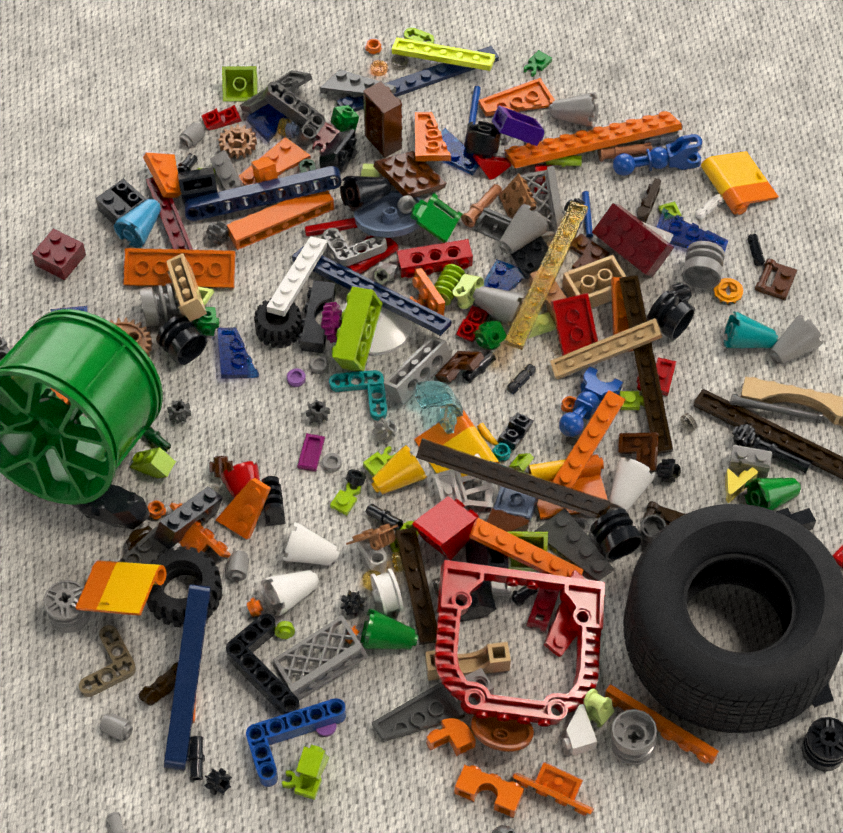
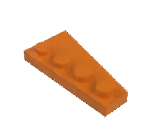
M415 112V161H451V154L448 152L447 145L442 139L441 131L438 130V124L433 113Z
M286 137L261 157H268L275 163L277 176L290 168L298 166L303 159H311L310 154ZM252 165L239 175L244 186L256 183Z

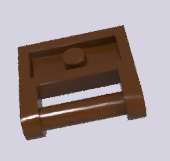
M770 258L766 259L764 271L760 281L756 283L755 290L786 301L797 269L776 263L775 260ZM772 270H775L777 273L771 287H768L766 283Z

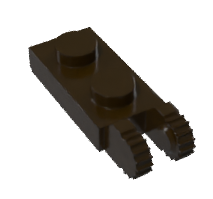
M655 178L653 184L648 185L646 194H648L647 198L643 197L636 215L637 219L641 222L646 223L660 191V179Z
M178 662L174 663L166 673L159 676L153 684L142 688L138 694L139 699L147 705L153 706V704L169 694L175 688Z

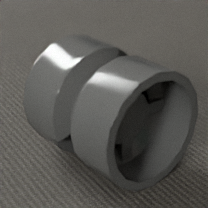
M648 515L643 518L639 530L643 537L642 547L645 548L652 538L666 526L663 518L657 515Z

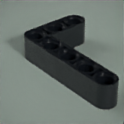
M265 613L256 618L227 643L226 653L228 660L283 715L299 710V700L253 653L275 634V618L271 614ZM265 624L271 625L269 628L262 627ZM249 637H255V638H256V639L253 640V641H248V640H247ZM234 650H240L238 654L231 653ZM249 663L254 664L251 668L244 667ZM261 677L268 678L264 682L258 681ZM275 691L281 692V694L278 696L272 695V693ZM289 705L295 706V708L292 710L286 709V707Z

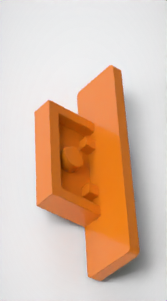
M171 503L169 507L174 511L183 504ZM200 519L188 529L179 542L187 550H190V547L196 548L198 553L200 551L205 552L210 546L221 557L229 558L231 555L227 551L228 547L221 541H217L214 538L215 534L201 525Z
M543 762L536 781L517 772L512 777L522 787L528 788V786H531L541 796L547 797L550 795L556 798L555 802L560 805L567 806L569 804L574 806V811L586 816L587 813L592 814L594 808L575 800L583 779L551 764Z

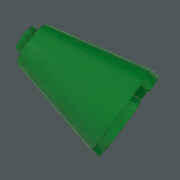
M753 478L745 484L744 489L747 488V494H744L747 505L759 506L774 511L799 496L801 485L795 478Z
M375 609L368 610L369 621L364 622L360 640L364 649L411 650L412 646H416L418 634H415V629Z

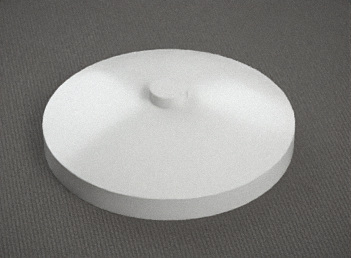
M347 303L343 306L342 312L346 309ZM382 307L369 355H385L402 347L412 333L413 322Z

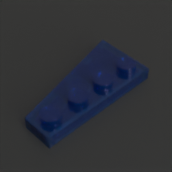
M663 208L657 228L673 234L670 244L687 249L694 242L709 241L722 247L724 252L726 251L727 239L709 230L704 231L699 228V225L695 223L690 224L684 221L683 217L679 215L674 216L668 213L669 210Z

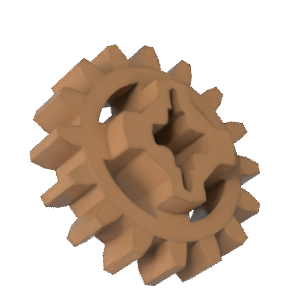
M239 124L235 128L230 125V129L224 128V133H220V138L218 139L220 151L225 150L230 158L236 156L239 159L241 155L246 158V154L251 155V150H255V145H257L255 132H252V128L246 129V125H243L242 128L239 127Z

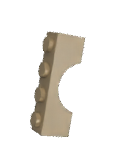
M508 642L487 644L476 652L458 654L459 667L464 676L480 668L483 669L485 674L510 671L511 659ZM435 651L425 652V663L428 681L439 680L440 678L435 667Z

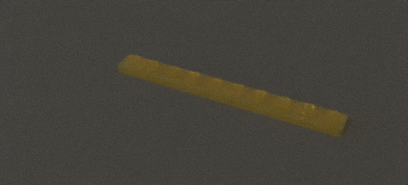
M573 201L570 202L505 339L506 345L523 350L586 216L588 206Z

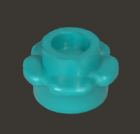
M499 443L493 448L492 452L498 461H506L510 458L511 449L507 444Z

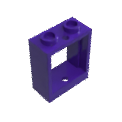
M498 105L492 118V123L498 131L507 136L538 146L539 142L543 140L545 131L535 118Z

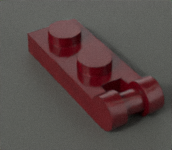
M539 588L526 627H536L546 633L560 591ZM539 616L544 619L543 621L537 620L536 617Z

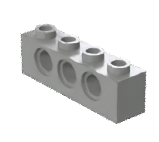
M432 336L383 382L390 400L403 405L452 358L445 340Z

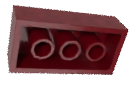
M615 203L611 204L592 231L594 235L642 273L652 277L674 249V246L621 205Z

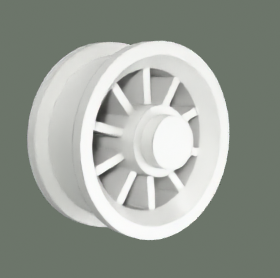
M387 569V573L377 576L374 573L370 574L373 589L371 591L374 602H377L380 612L385 615L395 610L402 612L404 610L403 601L392 569Z

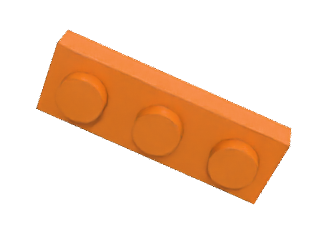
M415 269L414 278L412 279L414 288H417L421 298L428 304L429 309L444 316L446 302L423 269Z

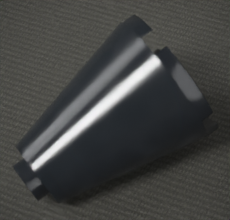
M350 175L342 179L344 183L343 186H340V194L343 204L350 208L349 211L356 212L389 195L392 186L387 178Z

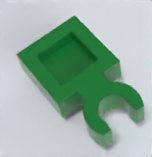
M538 50L528 60V64L524 66L523 72L532 70L531 77H534L537 69L543 71L552 62V57Z

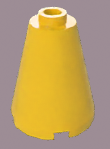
M407 445L403 446L372 478L374 482L371 485L376 493L381 492L383 495L427 478L420 463L413 454L411 455V450Z

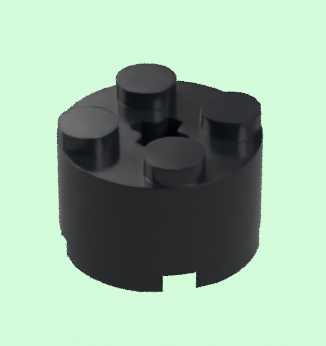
M478 121V124L468 123L464 141L465 152L470 154L478 153L482 154L485 158H492L493 154L499 151L502 133L498 131L493 123Z

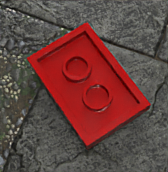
M588 293L551 301L562 356L598 342Z

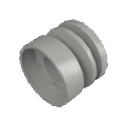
M697 241L690 244L686 250L683 268L684 281L692 287L704 289L714 288L719 285L725 257L722 247L709 241Z
M171 283L166 284V293H163L162 285H159L158 294L156 295L152 287L139 289L147 327L158 326L160 316H163L165 322L169 320L168 315L172 314V317L178 315V302Z
M59 581L53 584L44 596V607L52 626L58 631L65 633L76 632L82 629L91 617V611H81L75 608L84 589L82 585L75 581Z
M637 709L626 710L615 718L612 726L611 744L612 751L617 759L625 764L641 765L653 756L657 737L656 723L653 718L646 712Z

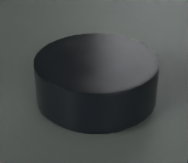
M352 469L347 472L345 479L352 485L362 486L366 476L363 472Z

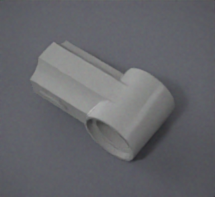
M379 262L377 270L374 272V278L377 280V283L384 284L389 280L395 281L394 276L395 274L397 275L398 265Z

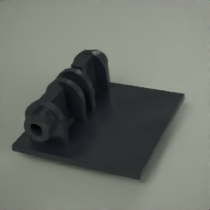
M542 236L510 254L526 279L530 278L531 273L545 267L550 273H553L555 270L554 265L559 263Z

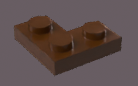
M583 234L578 235L569 245V248L581 255L572 265V269L609 256L608 251Z
M457 351L435 377L440 382H452L461 370H475L478 368L480 362L485 357L481 352Z
M657 432L619 433L618 452L621 454H637L636 461L649 467V472H656L659 434Z

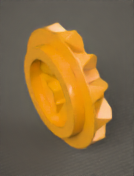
M732 278L721 279L719 285L715 286L713 290L715 297H718L720 302H726L727 305L730 302L735 304L738 300H741L743 295L742 285ZM728 287L731 292L729 295H727L726 289Z

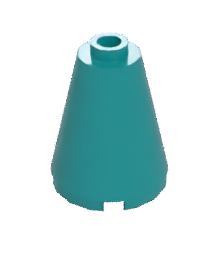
M736 311L733 312L734 315L729 316L724 334L728 335V341L724 340V347L729 349L772 348L778 341V335L774 329Z

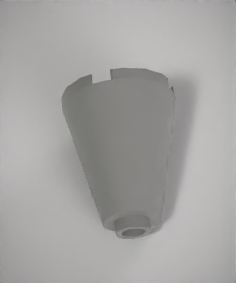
M587 93L555 100L549 106V113L554 119L594 128L593 121L597 123L598 104H595L594 100L598 99L597 94Z
M523 204L519 207L501 237L499 247L504 253L513 254L548 231V228H546L548 224L538 211L532 212L530 210L531 206Z
M485 286L476 288L473 294L475 304L510 329L514 328V325H512L513 320L519 319L525 306V302L522 300L527 297L523 293Z
M798 315L770 350V357L776 364H785L823 344L824 341L819 339L821 337L819 330L809 319L804 321L802 319L803 315Z

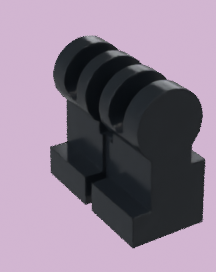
M267 476L262 479V483L271 487L264 504L266 526L286 524L279 478Z

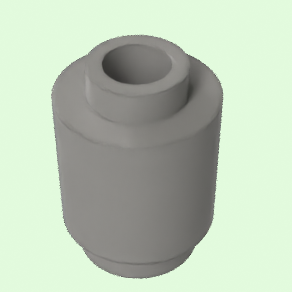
M193 122L181 133L179 137L181 143L188 148L194 146L205 136V128L202 124Z
M237 550L229 557L227 576L232 581L239 582L247 577L249 558L246 552Z
M113 713L105 714L100 723V729L105 734L121 741L129 738L133 730L131 721Z

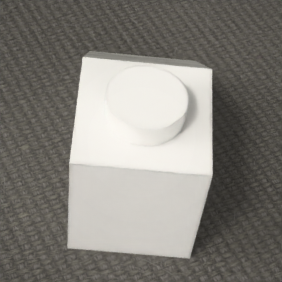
M583 704L578 706L566 729L565 738H563L565 749L570 750L572 756L594 750L597 746V739Z

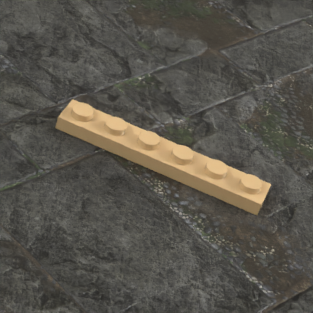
M652 319L553 359L550 363L555 378L560 379L660 339L662 334L657 320Z

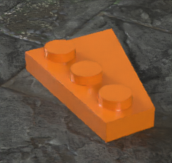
M146 152L143 159L162 196L178 198L181 191L175 154Z
M256 478L250 480L216 518V521L246 540L252 536L271 487Z

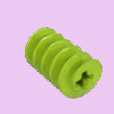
M448 264L444 267L434 285L446 302V306L451 304V300L454 298L453 289L465 274L462 268L454 264Z

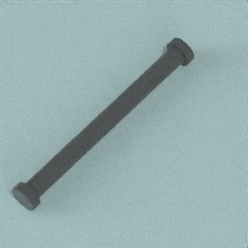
M732 394L730 399V405L732 406L737 404L815 420L816 423H821L822 412L814 413L737 397L736 394Z

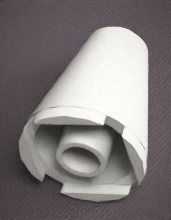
M620 458L609 500L611 511L616 509L628 511L654 480L655 473L653 472L651 475L649 473L650 468L636 460L630 459L627 462L624 461L625 458Z
M294 522L293 526L297 528L295 531L291 530L285 552L288 554L287 557H282L283 561L330 566L332 562L336 563L339 556V551H336L337 546L301 524Z
M310 570L270 576L261 580V586L264 585V590L261 593L269 610L272 612L274 609L276 611L275 616H280L316 590L319 579L316 573Z

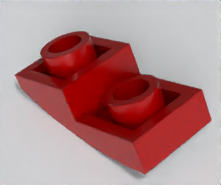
M235 105L220 112L216 108L201 115L207 130H215L242 121Z
M472 305L466 319H463L456 336L474 342L476 339L474 332L479 329L482 323L486 322L490 314Z

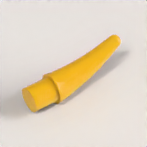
M484 423L477 425L483 438L495 446L499 444Z

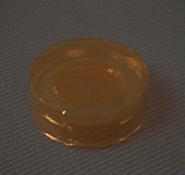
M382 60L372 62V74L383 76L387 73L388 65Z

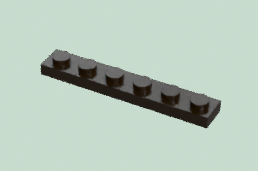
M416 529L396 530L395 535L419 645L436 643L437 622Z

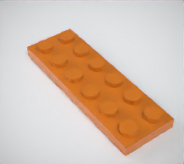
M125 248L124 285H162L166 287V284L172 283L168 275L169 268L166 261L183 253L193 270L199 287L235 288L236 252L225 250Z

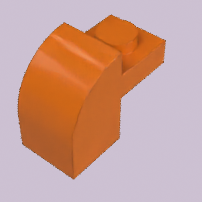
M454 718L442 720V729H435L426 737V744L430 751L449 742L456 756L475 748L476 739L470 728L463 721Z

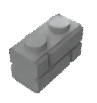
M733 445L729 469L732 472L741 474L744 470L748 471L753 467L758 471V477L767 478L772 452Z

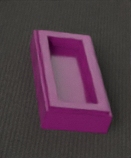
M306 433L297 465L298 469L317 471L325 436Z

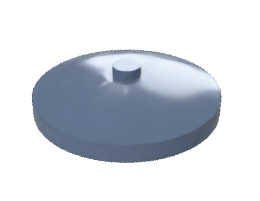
M390 191L389 195L354 212L357 227L364 233L376 237L390 238L403 236L417 230L421 226L410 217L412 212L403 214L398 209L397 203L403 197L398 191ZM418 196L413 198L416 204L422 200Z

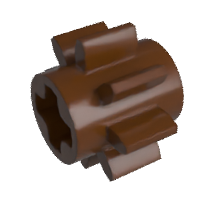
M228 456L213 457V462L209 463V472H214V477H220L221 473L226 469L228 472L233 470V461H228Z

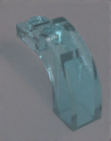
M439 381L417 383L415 399L423 409L441 407L439 423L447 434L454 433L457 417L463 416V408L452 389Z

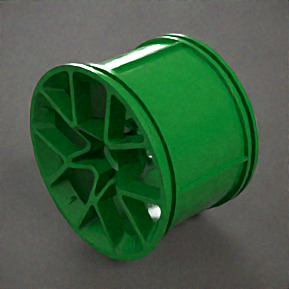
M61 309L41 316L0 361V473L23 490L55 503L69 505L85 504L101 497L112 484L117 467L156 420L162 408L163 390L160 377L151 359L141 346L115 324L89 312ZM52 389L65 396L71 402V406L57 397Z

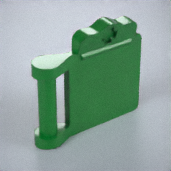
M433 193L428 202L420 200L413 206L410 217L416 220V223L441 242L446 243L463 213L460 211L456 212L438 199V195Z

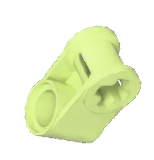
M464 274L461 277L459 283L453 289V295L458 300L457 305L459 308L467 309L473 305L475 300L473 294L476 288L484 286V279L482 277Z
M596 689L588 691L584 698L588 718L590 721L593 720L597 723V727L601 728L614 713L612 700L609 697L605 698L598 694Z

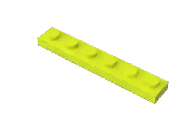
M398 37L392 47V54L491 71L495 61V54Z

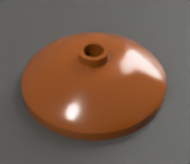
M476 715L473 716L471 721V729L475 737L485 746L497 751H518L526 748L533 739L534 730L531 723L520 724L517 720L510 719L509 721H498L495 717L480 719Z

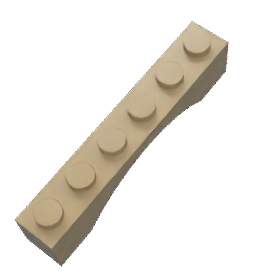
M745 376L741 398L770 404L782 402L801 404L822 412L834 425L843 426V397L832 393H822L813 389H803L794 385H784L775 381H765L756 377Z

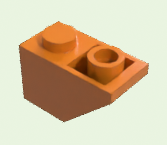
M268 157L251 162L256 183L278 178L275 163Z

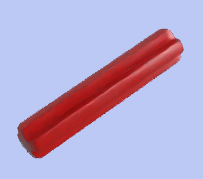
M348 218L305 226V233L309 237L323 234L329 228L343 231L357 228L355 218Z

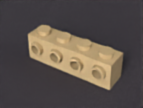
M182 253L167 260L168 275L172 281L173 290L177 293L175 297L180 305L178 307L182 316L186 315L191 322L206 315L207 312L193 270L184 254Z

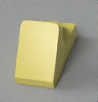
M752 467L748 471L744 470L738 477L730 469H727L725 491L728 503L745 490L744 487L748 480L757 478L758 471Z

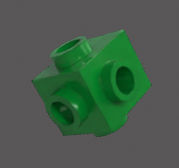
M349 105L337 106L333 109L330 122L340 132L350 129L356 131L359 115Z
M205 306L207 314L193 320L192 323L205 336H214L215 330L219 329V318L216 317L215 307Z
M500 321L482 323L479 329L474 332L477 344L484 349L494 350L500 346L502 341L508 338Z

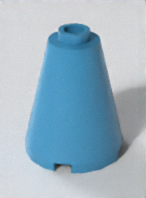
M147 199L116 220L114 230L119 238L122 240L125 238L131 242L129 245L141 248L146 243L161 212L159 202L154 199Z

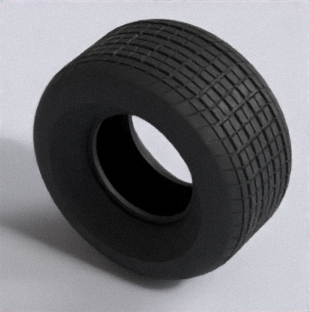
M720 504L708 506L689 512L666 525L648 543L635 565L624 611L623 631L626 650L629 652L628 656L631 664H633L632 667L636 675L639 676L638 678L643 686L663 707L676 716L699 727L718 732L751 733L763 731L782 725L803 713L812 705L814 698L816 699L827 683H829L843 652V574L829 550L813 533L793 519L773 510L753 505ZM731 584L751 589L764 597L775 609L782 625L783 636L770 647L756 652L741 653L722 649L709 642L698 632L690 619L687 603L700 591L715 585Z

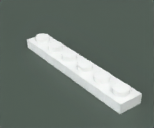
M310 236L268 303L267 312L281 316L286 315L327 248V240Z

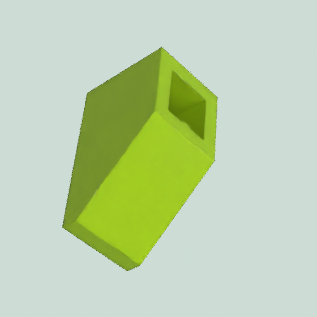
M159 447L137 452L132 458L133 462L130 468L159 479L168 477L176 461Z
M312 744L310 748L304 746L296 772L320 779L328 763L329 756L319 746Z

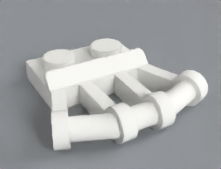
M451 469L434 474L441 501L449 496L453 500L456 498L460 500L465 507L493 508L492 497L493 488H495L493 483L483 480L484 485L465 490L463 482L478 478L469 475L461 477L460 472ZM485 491L484 501L467 499L468 495Z

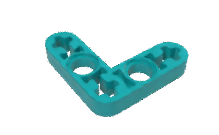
M380 371L336 373L330 376L329 387L332 391L343 392L368 389L371 417L376 421L386 418L387 403L383 383L384 376ZM373 377H377V382L373 381ZM355 378H358L362 381L358 385H354L351 383V381ZM335 380H339L340 385H336ZM380 393L382 397L380 399H374L372 397V394ZM380 404L381 414L376 412V405Z

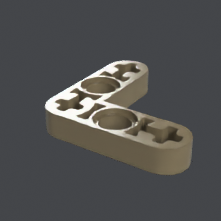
M112 625L102 627L99 632L101 642L112 664L81 679L79 689L81 694L86 697L94 696L130 678L136 672L134 660L117 629ZM109 631L112 634L113 643L110 642L108 637H105L106 632ZM117 647L123 649V653L119 656L112 654V651ZM124 664L130 666L129 671L126 672V670L123 669ZM116 668H117V670H118V672H119V675H120V676H118V677H117L116 671L114 670V669H116ZM111 673L113 679L109 682H104L102 680L103 675ZM96 678H98L100 686L96 683ZM89 683L92 685V689L88 690L85 684Z

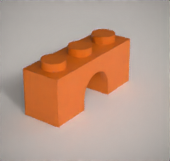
M464 765L455 785L454 794L474 802L479 792L483 790L492 791L497 797L494 803V810L514 818L522 800L524 788L516 782L502 780L500 776L494 773L487 774L482 772L477 766Z

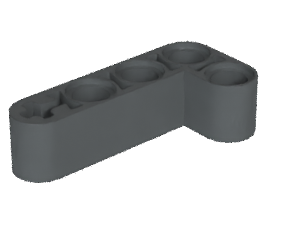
M270 82L263 93L264 100L302 127L297 136L298 143L302 146L310 145L326 122L325 117L278 82Z

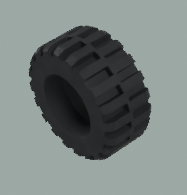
M179 547V550L171 548L168 549V553L164 554L162 552L157 555L158 559H153L149 564L165 566L166 580L162 585H153L146 601L154 617L158 620L162 618L163 623L166 625L173 623L174 627L180 628L181 624H184L187 598H173L164 592L166 585L172 579L182 575L196 577L202 582L201 586L211 587L207 618L213 615L212 609L217 610L219 600L222 599L220 572L218 566L215 565V561L211 557L208 558L207 553L203 551L198 553L197 549L190 547V550H187L186 547Z

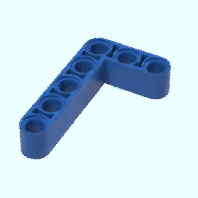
M338 698L330 699L252 724L247 728V742L259 781L262 785L271 787L278 781L277 768L269 745L314 732L316 729L324 726L342 723L346 719V707L343 700ZM337 708L342 710L337 714L332 712V710ZM314 715H320V716H322V717H321L320 719H318V720H313V719H312V717H313ZM295 721L301 722L299 726H292V723ZM274 728H281V731L278 733L271 732ZM255 734L261 735L258 739L251 738ZM260 753L267 754V756L264 758L257 757ZM266 772L273 773L271 777H263Z

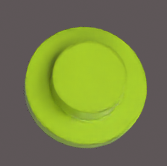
M281 621L275 627V635L278 638L289 639L295 634V628L289 621Z

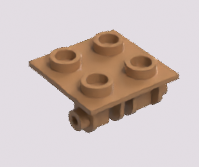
M517 174L499 195L508 217L512 219L521 205L531 206V211L535 210L537 205L532 197L533 194L527 185V181L520 174Z
M388 523L379 526L377 529L371 528L362 531L360 534L352 536L353 540L347 542L346 545L369 539L371 548L379 550L395 542L396 535L393 529L398 527V524L390 526Z

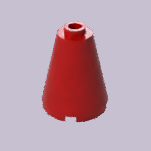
M253 461L232 466L234 470L228 472L226 469L220 475L221 481L233 498L241 492L250 480L256 478L260 481L258 464L256 462L254 464Z

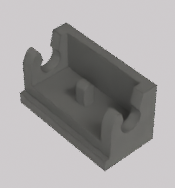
M485 207L477 220L479 224L475 231L500 241L512 218Z

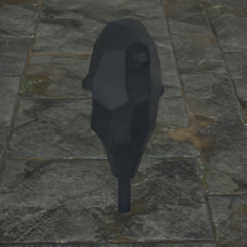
M113 484L98 499L85 504L72 505L87 518L91 517L113 527L135 529L150 516L143 497Z

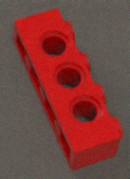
M464 239L398 250L397 263L401 278H413L415 269L422 268L426 275L443 271L444 267L448 264H454L462 269H467L473 265V255L469 240Z

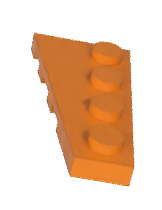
M541 78L480 99L478 105L487 117L494 116L498 105L520 112L547 108L555 99Z

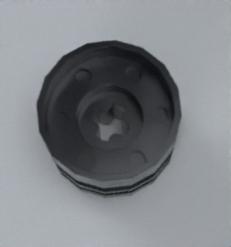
M665 291L651 307L647 315V321L656 319L659 328H662V333L671 340H676L692 321L695 307L686 301L679 303L680 299L677 295L674 296L671 291Z
M177 315L169 319L160 328L156 341L164 351L169 353V356L177 364L186 365L203 352L207 344V337L186 316Z
M616 509L604 514L593 523L590 529L597 543L601 544L600 548L609 561H615L633 553L643 542V537L636 526H632L633 521L625 509Z
M822 717L815 720L809 727L801 749L804 759L814 769L832 771L843 763V722L839 719Z

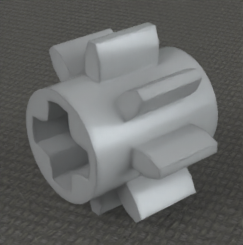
M381 418L373 425V434L378 441L385 440L388 443L396 436L397 427L390 419L385 421L384 418Z

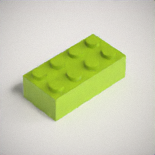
M352 286L351 291L347 294V306L342 312V324L337 330V342L332 348V357L342 369L359 372L365 370L383 303L374 290Z

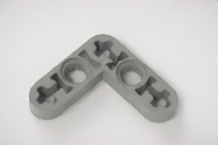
M329 228L323 233L324 240H327V247L337 263L345 267L387 250V243L384 237H373L348 246L338 229ZM360 250H366L365 252L358 253Z

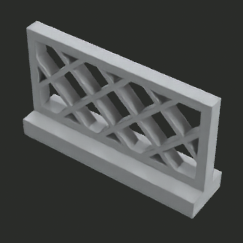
M549 166L544 171L520 175L529 182L527 184L529 188L531 185L538 188V191L532 196L535 201L541 204L537 211L540 213L544 207L551 210L547 218L543 215L542 217L554 227V231L541 235L542 238L566 237L554 166ZM545 176L546 180L542 186L534 182L537 177ZM541 191L548 194L544 202L537 198Z
M343 615L274 658L273 661L292 693L300 701L369 656ZM343 623L345 626L343 633H334L335 627ZM326 636L325 645L316 644L318 638ZM332 637L341 638L338 647L329 646ZM345 639L354 640V645L349 648H343ZM304 647L310 648L308 656L299 655L300 650ZM315 648L323 649L321 658L312 657ZM328 650L337 651L334 658L325 659ZM287 658L292 659L290 668L282 667L280 662ZM297 660L306 661L303 669L295 668ZM310 661L318 662V668L313 671L308 670ZM292 674H301V678L292 684L290 681Z

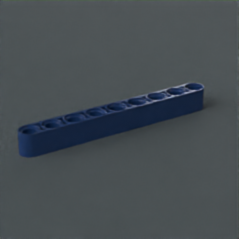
M329 166L190 198L184 204L185 217L190 221H197L333 190L341 186V174L337 167Z
M189 585L164 759V768L186 770L185 765L188 757L209 607L210 586Z

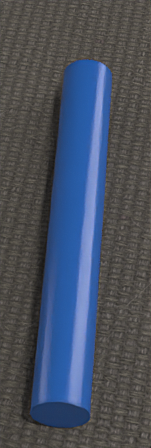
M474 86L469 117V123L473 122V124L476 123L480 86Z
M583 191L582 201L585 202L583 207L586 208L584 214L586 237H593L589 192Z

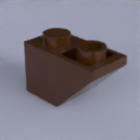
M491 509L487 519L488 523L506 532H528L529 520L519 515L508 514L503 510Z

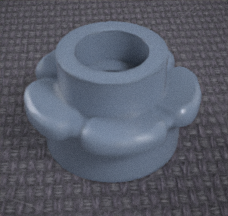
M295 121L286 124V136L291 138L298 136L299 125H296Z

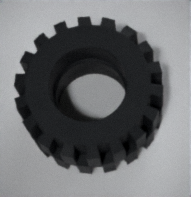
M263 301V305L259 304L254 313L256 335L259 337V340L261 342L264 340L266 346L270 343L272 348H275L276 345H279V348H283L284 344L288 347L291 345V341L295 343L299 333L302 331L299 307L293 302L286 315L281 316L267 312V305L270 301ZM275 319H283L287 321L282 325L270 324V322Z

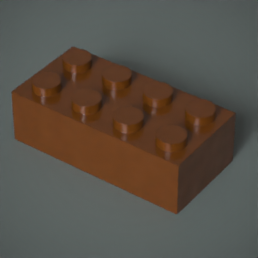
M380 81L363 91L365 137L386 158L402 149V102L392 94L388 86H385Z

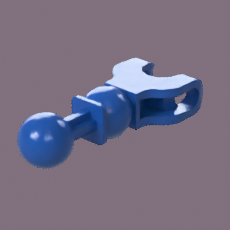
M697 134L679 137L671 144H666V149L663 147H656L649 151V148L646 149L645 156L633 158L627 153L619 154L613 161V169L617 174L627 176L636 167L648 165L649 171H652V167L662 169L669 165V168L676 167L680 170L697 168L701 165V156L698 151L702 148V139ZM690 142H697V144L689 145Z
M590 366L583 375V382L580 385L582 393L575 400L573 412L564 414L559 420L560 431L568 437L579 435L584 427L583 418L586 420L591 418V414L595 413L608 390L619 395L623 382L616 378L611 382H603L596 376L598 370Z

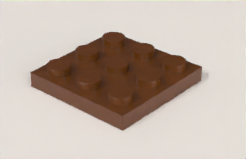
M414 151L377 160L373 165L403 196L410 195L414 198L441 190L447 184L427 163L415 161Z

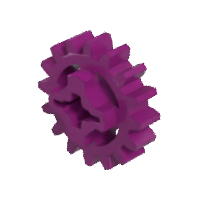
M337 302L325 303V306H323L324 311H322L321 328L324 329V334L327 335V341L336 343L337 330L342 324V310H340V305H337Z

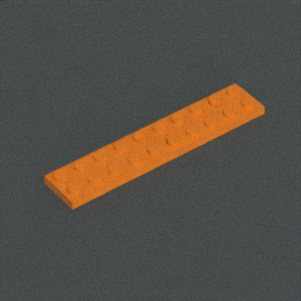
M663 111L654 116L645 115L641 119H628L623 123H611L606 127L598 126L589 131L580 130L571 135L563 134L554 139L546 138L539 142L538 146L529 143L523 146H511L509 149L504 150L513 167L520 168L682 130V123L670 112Z

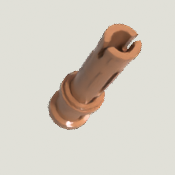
M651 142L627 146L614 145L598 149V157L600 162H602L604 159H615L617 155L627 153L631 156L646 154V149L649 148V151H651L652 145Z
M493 184L477 203L472 204L469 208L470 210L461 216L462 222L468 227H474L483 209L487 208L499 196L502 188L498 184Z

